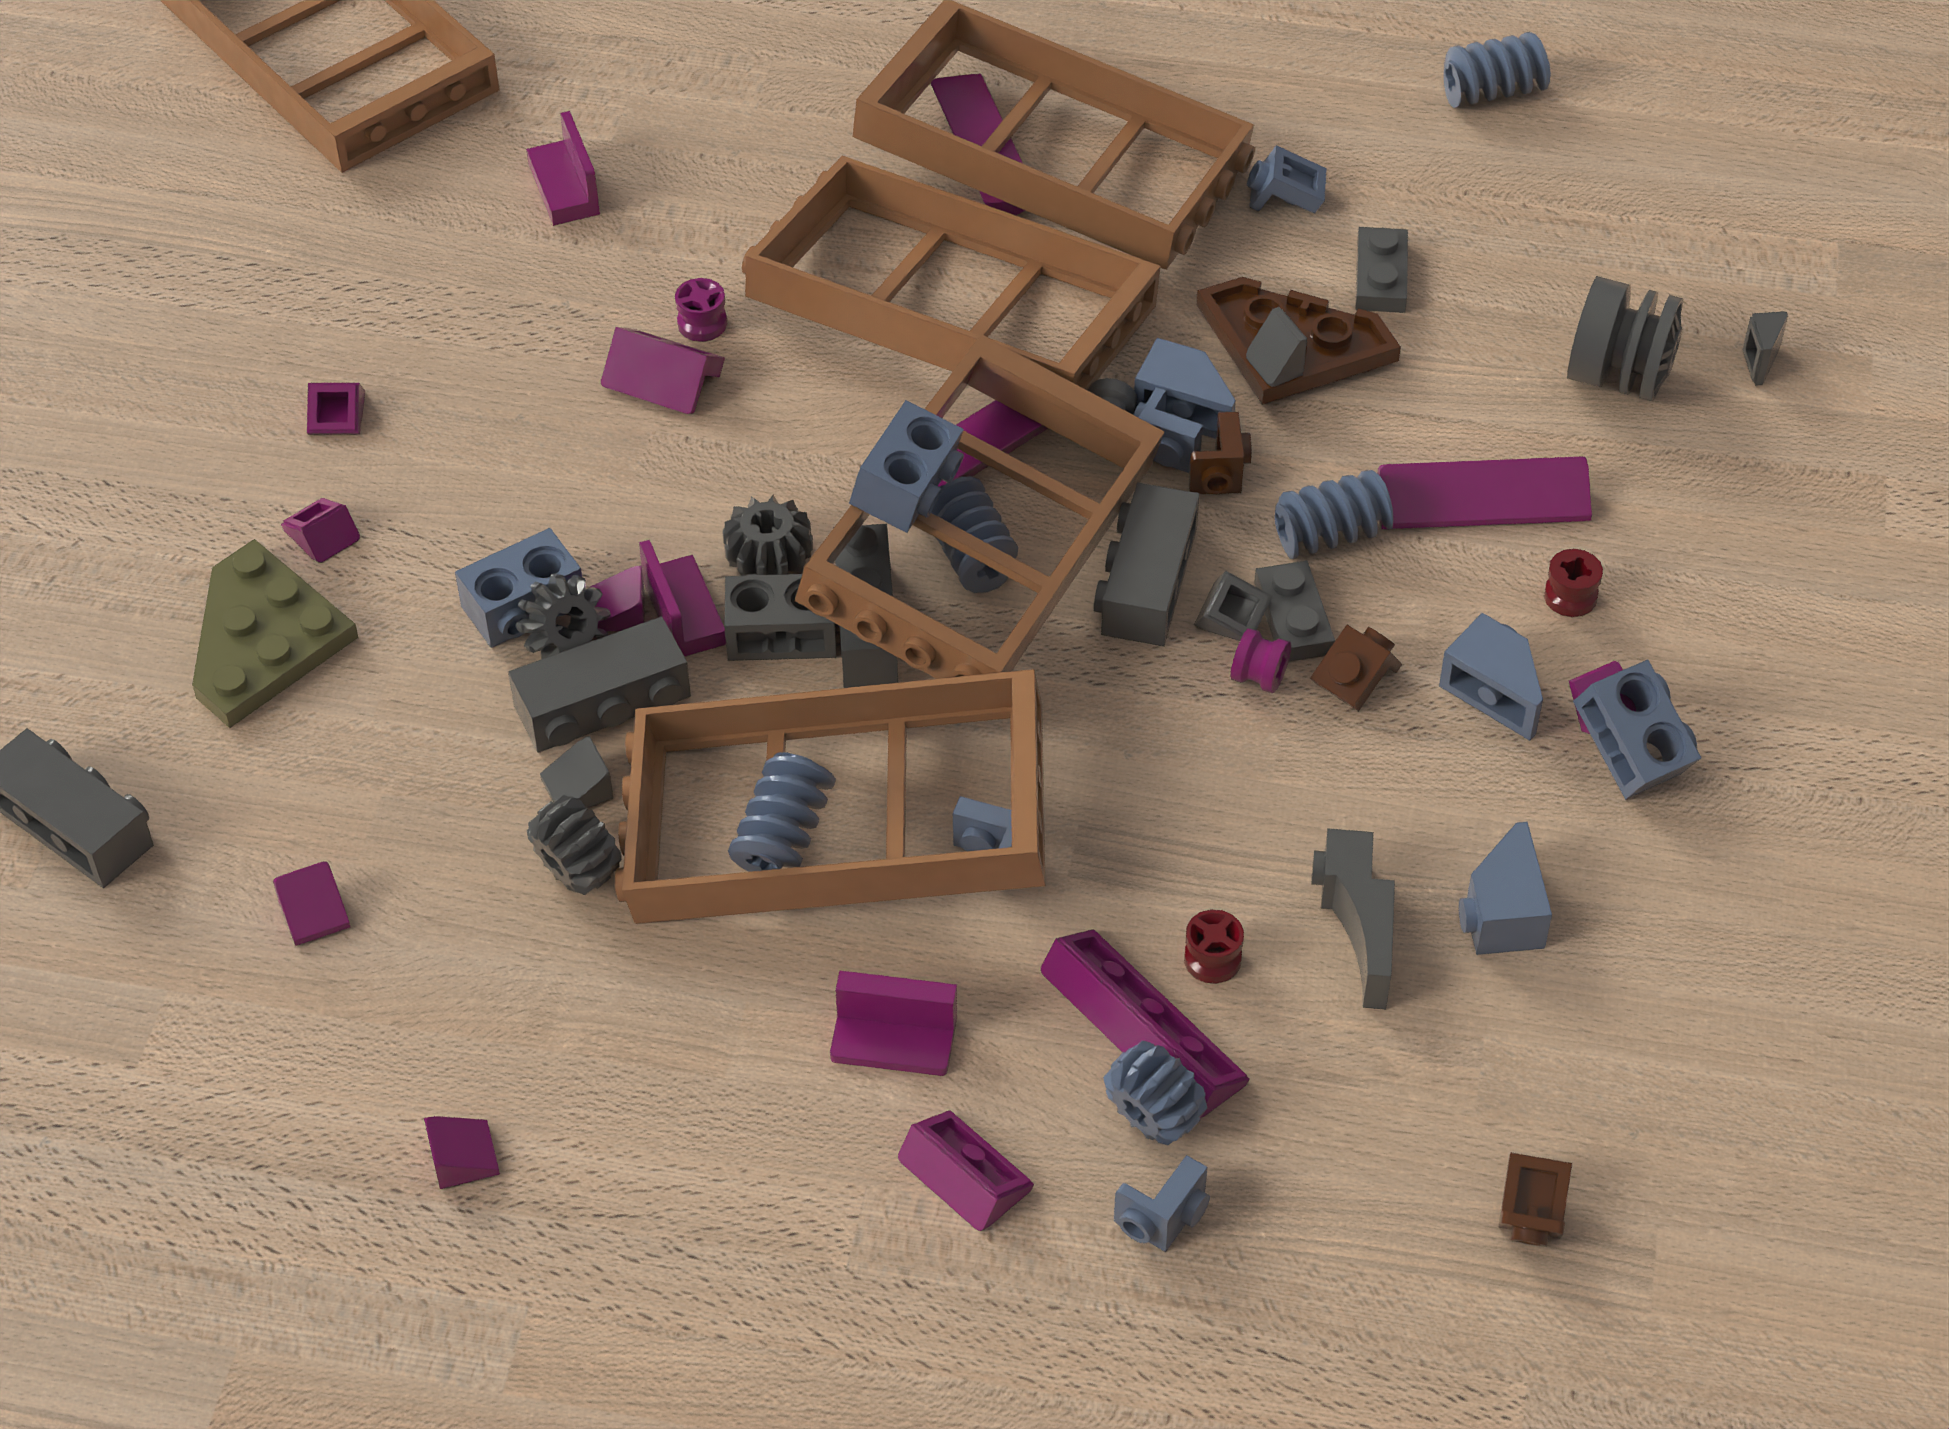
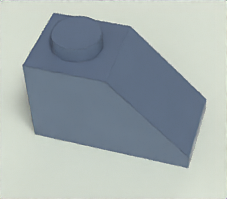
M1156 338L1135 377L1134 391L1137 394V406L1140 402L1147 403L1156 387L1167 390L1166 413L1202 424V435L1216 439L1218 412H1235V398L1205 351Z
M1481 613L1444 651L1439 687L1530 741L1537 733L1543 697L1528 639L1518 634L1512 627L1501 624L1486 614Z
M1528 822L1515 823L1473 871L1467 898H1460L1458 909L1461 929L1463 933L1471 932L1476 955L1544 949L1546 946L1552 912Z

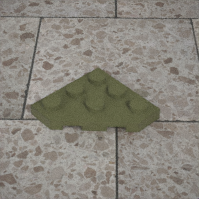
M253 539L212 567L192 682L195 697L224 724L231 728L359 638L356 624L257 540Z

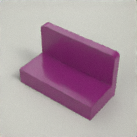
M570 111L560 113L563 133L562 141L526 149L529 167L553 226L600 215L595 171Z
M615 327L600 383L605 388L685 414H693L696 410L705 376L720 377L725 357L637 329Z
M651 541L639 542L644 585L657 616L663 617L684 657L726 645L724 625L693 554L659 563Z
M839 970L835 989L837 1019L830 1048V1059L832 1062L938 1076L947 1074L957 1022V984Z

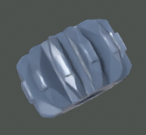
M1144 1040L1123 1052L1111 1064V1069L1103 1077L1107 1088V1097L1118 1107L1117 1113L1125 1116L1130 1122L1131 1127L1138 1128L1147 1139H1155L1161 1144L1169 1145L1173 1141H1177L1185 1133L1188 1134L1200 1122L1201 1115L1208 1108L1204 1098L1206 1096L1204 1088L1194 1080V1072L1187 1070L1182 1065L1180 1058L1175 1059L1168 1053L1165 1047L1155 1046Z

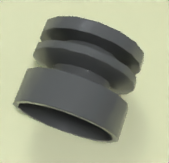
M1596 276L1587 295L1576 330L1569 359L1567 379L1602 387L1612 367L1621 369L1619 393L1629 395L1637 374H1641L1643 379L1640 398L1654 402L1659 388L1665 379L1669 377L1678 351L1683 329L1681 327L1683 298L1669 295L1661 316L1655 315L1658 299L1657 291L1648 290L1639 309L1634 310L1629 308L1631 285Z

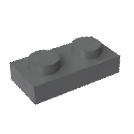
M1359 227L1357 237L1355 310L1359 308L1366 311L1405 313L1407 304L1408 229Z
M1308 561L1256 568L1255 586L1273 596L1265 611L1273 640L1281 638L1291 642L1289 662L1325 656L1334 644L1335 638Z

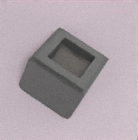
M1280 307L1272 309L1246 353V358L1269 386L1275 387L1303 375L1307 338L1283 309L1281 310Z
M1785 311L1752 313V317L1749 319L1742 350L1755 386L1763 385L1780 350L1788 320V313Z
M1225 571L1214 582L1194 625L1202 630L1240 641L1248 628L1257 630L1273 596Z
M590 736L578 741L540 773V778L553 802L562 795L581 800L586 808H590L614 798L610 773Z

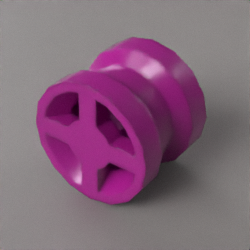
M695 278L682 283L677 288L675 293V304L678 311L677 325L679 332L685 338L698 342L711 341L719 337L726 330L725 293L723 287L718 282L707 278Z
M1248 628L1244 632L1233 658L1230 674L1231 680L1240 683L1251 680L1259 683L1263 691L1275 693L1283 679L1289 662L1291 642L1281 638L1270 641L1264 639L1260 631Z

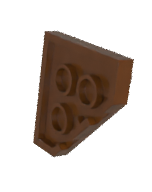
M1239 277L1197 290L1196 305L1262 405L1399 361L1401 346L1377 313L1358 308L1354 315L1328 308L1329 300L1290 290L1288 296L1261 289V281L1246 277ZM1280 307L1307 338L1305 364L1302 376L1271 387L1249 363L1246 353L1272 309Z

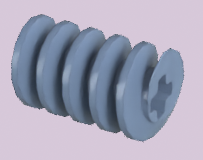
M1532 32L1521 34L1519 38L1510 35L1504 37L1501 42L1497 39H1490L1485 41L1483 45L1473 42L1468 44L1466 48L1460 45L1449 48L1445 56L1444 88L1448 102L1453 108L1460 106L1462 92H1464L1470 104L1478 103L1479 89H1482L1488 101L1495 100L1498 85L1506 98L1514 95L1515 82L1518 83L1523 94L1531 93L1533 79L1536 80L1538 88L1544 91L1548 88L1551 77L1546 50L1538 36Z
M1373 470L1362 471L1357 478L1353 475L1342 476L1338 484L1333 480L1323 481L1318 489L1313 485L1304 486L1299 491V494L1295 491H1285L1281 494L1275 506L1277 533L1289 559H1296L1298 557V542L1301 541L1308 553L1314 554L1319 549V536H1322L1328 548L1333 549L1337 548L1338 531H1342L1348 543H1355L1358 539V526L1360 525L1368 538L1376 537L1378 533L1377 521L1379 520L1388 530L1393 527V508L1388 489L1379 474Z
M971 476L960 477L952 480L951 483L939 486L942 488V491L931 512L932 514L1016 559L1018 546L1013 538L1010 537V531L1006 525L1001 522V515L996 508H993V501L985 493V487L979 479ZM937 539L966 590L973 593H986L998 589L1008 580L1009 577Z
M778 752L774 757L765 762L762 771L764 777L757 781L754 789L755 797L749 800L745 810L747 817L740 820L736 831L738 837L731 841L728 849L731 860L748 872L801 866L803 858L791 847L800 849L809 847L811 838L801 828H817L820 820L817 814L809 808H825L828 798L819 789H832L836 782V778L831 772L811 759L788 752Z

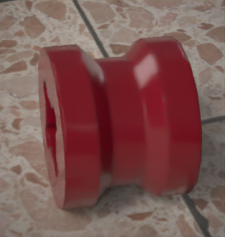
M1574 548L1563 550L1555 554L1550 560L1549 579L1546 581L1544 598L1546 604L1554 612L1562 616L1578 617L1584 616L1594 609L1598 599V587L1601 584L1603 567L1596 556L1585 550Z
M1210 909L1199 912L1189 921L1186 927L1184 964L1187 971L1195 979L1205 983L1218 984L1230 980L1239 971L1242 961L1244 929L1241 922L1233 914L1223 910ZM1219 947L1223 948L1221 952H1209L1210 950L1216 951Z

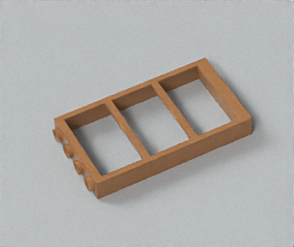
M160 0L341 173L500 90L495 54L434 0H384L407 20L411 26L293 86L287 84L249 46L341 0H303L237 34H234L199 0ZM425 37L451 60L443 66L332 123H329L304 100Z
M943 0L856 99L852 135L853 138L1122 252L1160 265L1165 270L1168 269L1179 253L1185 255L1188 252L1198 226L1205 228L1214 213L1217 200L1219 198L1222 200L1227 199L1233 188L1237 173L1241 172L1244 174L1248 170L1255 154V146L1250 145L1254 124L952 0ZM958 51L1034 82L982 146L904 114ZM1050 89L1128 121L1078 186L999 154L1001 149ZM1144 128L1218 158L1168 225L1094 194Z
M843 155L828 171H823L819 175L816 183L804 196L800 195L795 200L793 207L780 221L776 220L772 224L769 232L756 246H751L747 250L742 262V273L746 275L745 297L952 372L980 335L983 334L989 337L1041 274L1111 298L1059 363L996 341L1088 390L1093 382L1099 379L1156 307L1161 268L1160 265ZM849 207L926 233L872 295L793 268ZM944 240L1023 267L970 331L890 303L894 296Z
M983 334L973 344L925 407V410L943 418L966 386L969 385L1124 469L1103 500L1098 503L963 431L957 449L1089 519L1049 577L932 513L928 518L919 514L913 526L1038 593L997 653L833 564L870 515L853 505L849 507L805 565L795 601L807 607L816 615L829 619L856 634L862 640L882 648L902 659L911 667L922 670L936 679L1011 672L1118 516L1121 504L1128 501L1135 491L1137 482H1141L1151 467L1165 433L1163 430Z
M1034 669L635 709L634 732H627L625 738L628 763L631 765V775L624 776L622 780L623 802L626 810H628L627 821L620 822L618 829L620 850L624 856V867L616 868L615 871L617 898L619 902H627L635 924L1046 886L1042 701ZM1010 718L1012 847L905 857L907 728ZM888 730L886 859L658 880L666 752L767 742V761L778 752H786V740Z

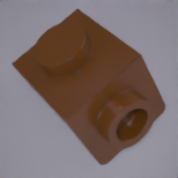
M1218 412L1216 451H1195L1191 453L1189 490L1190 492L1199 493V495L1241 493L1244 464H1251L1250 432L1241 433L1239 412Z
M1347 624L1310 679L1359 712L1386 671L1390 669L1397 673L1402 663L1391 653L1395 644L1371 627H1367L1362 634Z
M1512 1152L1509 1154L1498 1228L1512 1230L1511 1241L1547 1247L1549 1237H1562L1565 1227L1564 1215L1572 1163Z

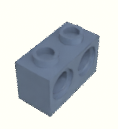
M905 400L861 465L849 504L908 533L919 514L928 518L933 511L942 491V488L938 487L941 480L951 483L964 457L963 453L957 451L964 429Z
M548 528L455 571V577L462 609L488 645L493 648L524 634L518 631L515 625L521 620L529 619L530 613L521 610L518 607V602L520 600L531 602L536 600L531 590V584L539 582L548 587L550 576L555 573L563 575L568 582L573 575L582 577L581 567L552 529ZM559 612V614L557 615V617H558V616H564V615H566V614H563V613H560V612Z
M1648 659L1592 683L1573 701L1625 800L1681 775L1701 759L1697 750L1696 737L1692 729L1681 721L1670 700V690L1666 681L1660 674L1655 673ZM1620 694L1626 695L1633 701L1636 712L1629 710L1622 703ZM1647 743L1658 748L1663 761H1659L1651 756L1647 749Z

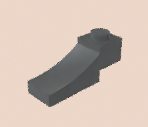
M1327 828L1325 851L1314 850L1311 885H1322L1321 908L1334 911L1350 938L1360 969L1363 1008L1386 1010L1392 974L1395 880L1372 879L1374 832Z

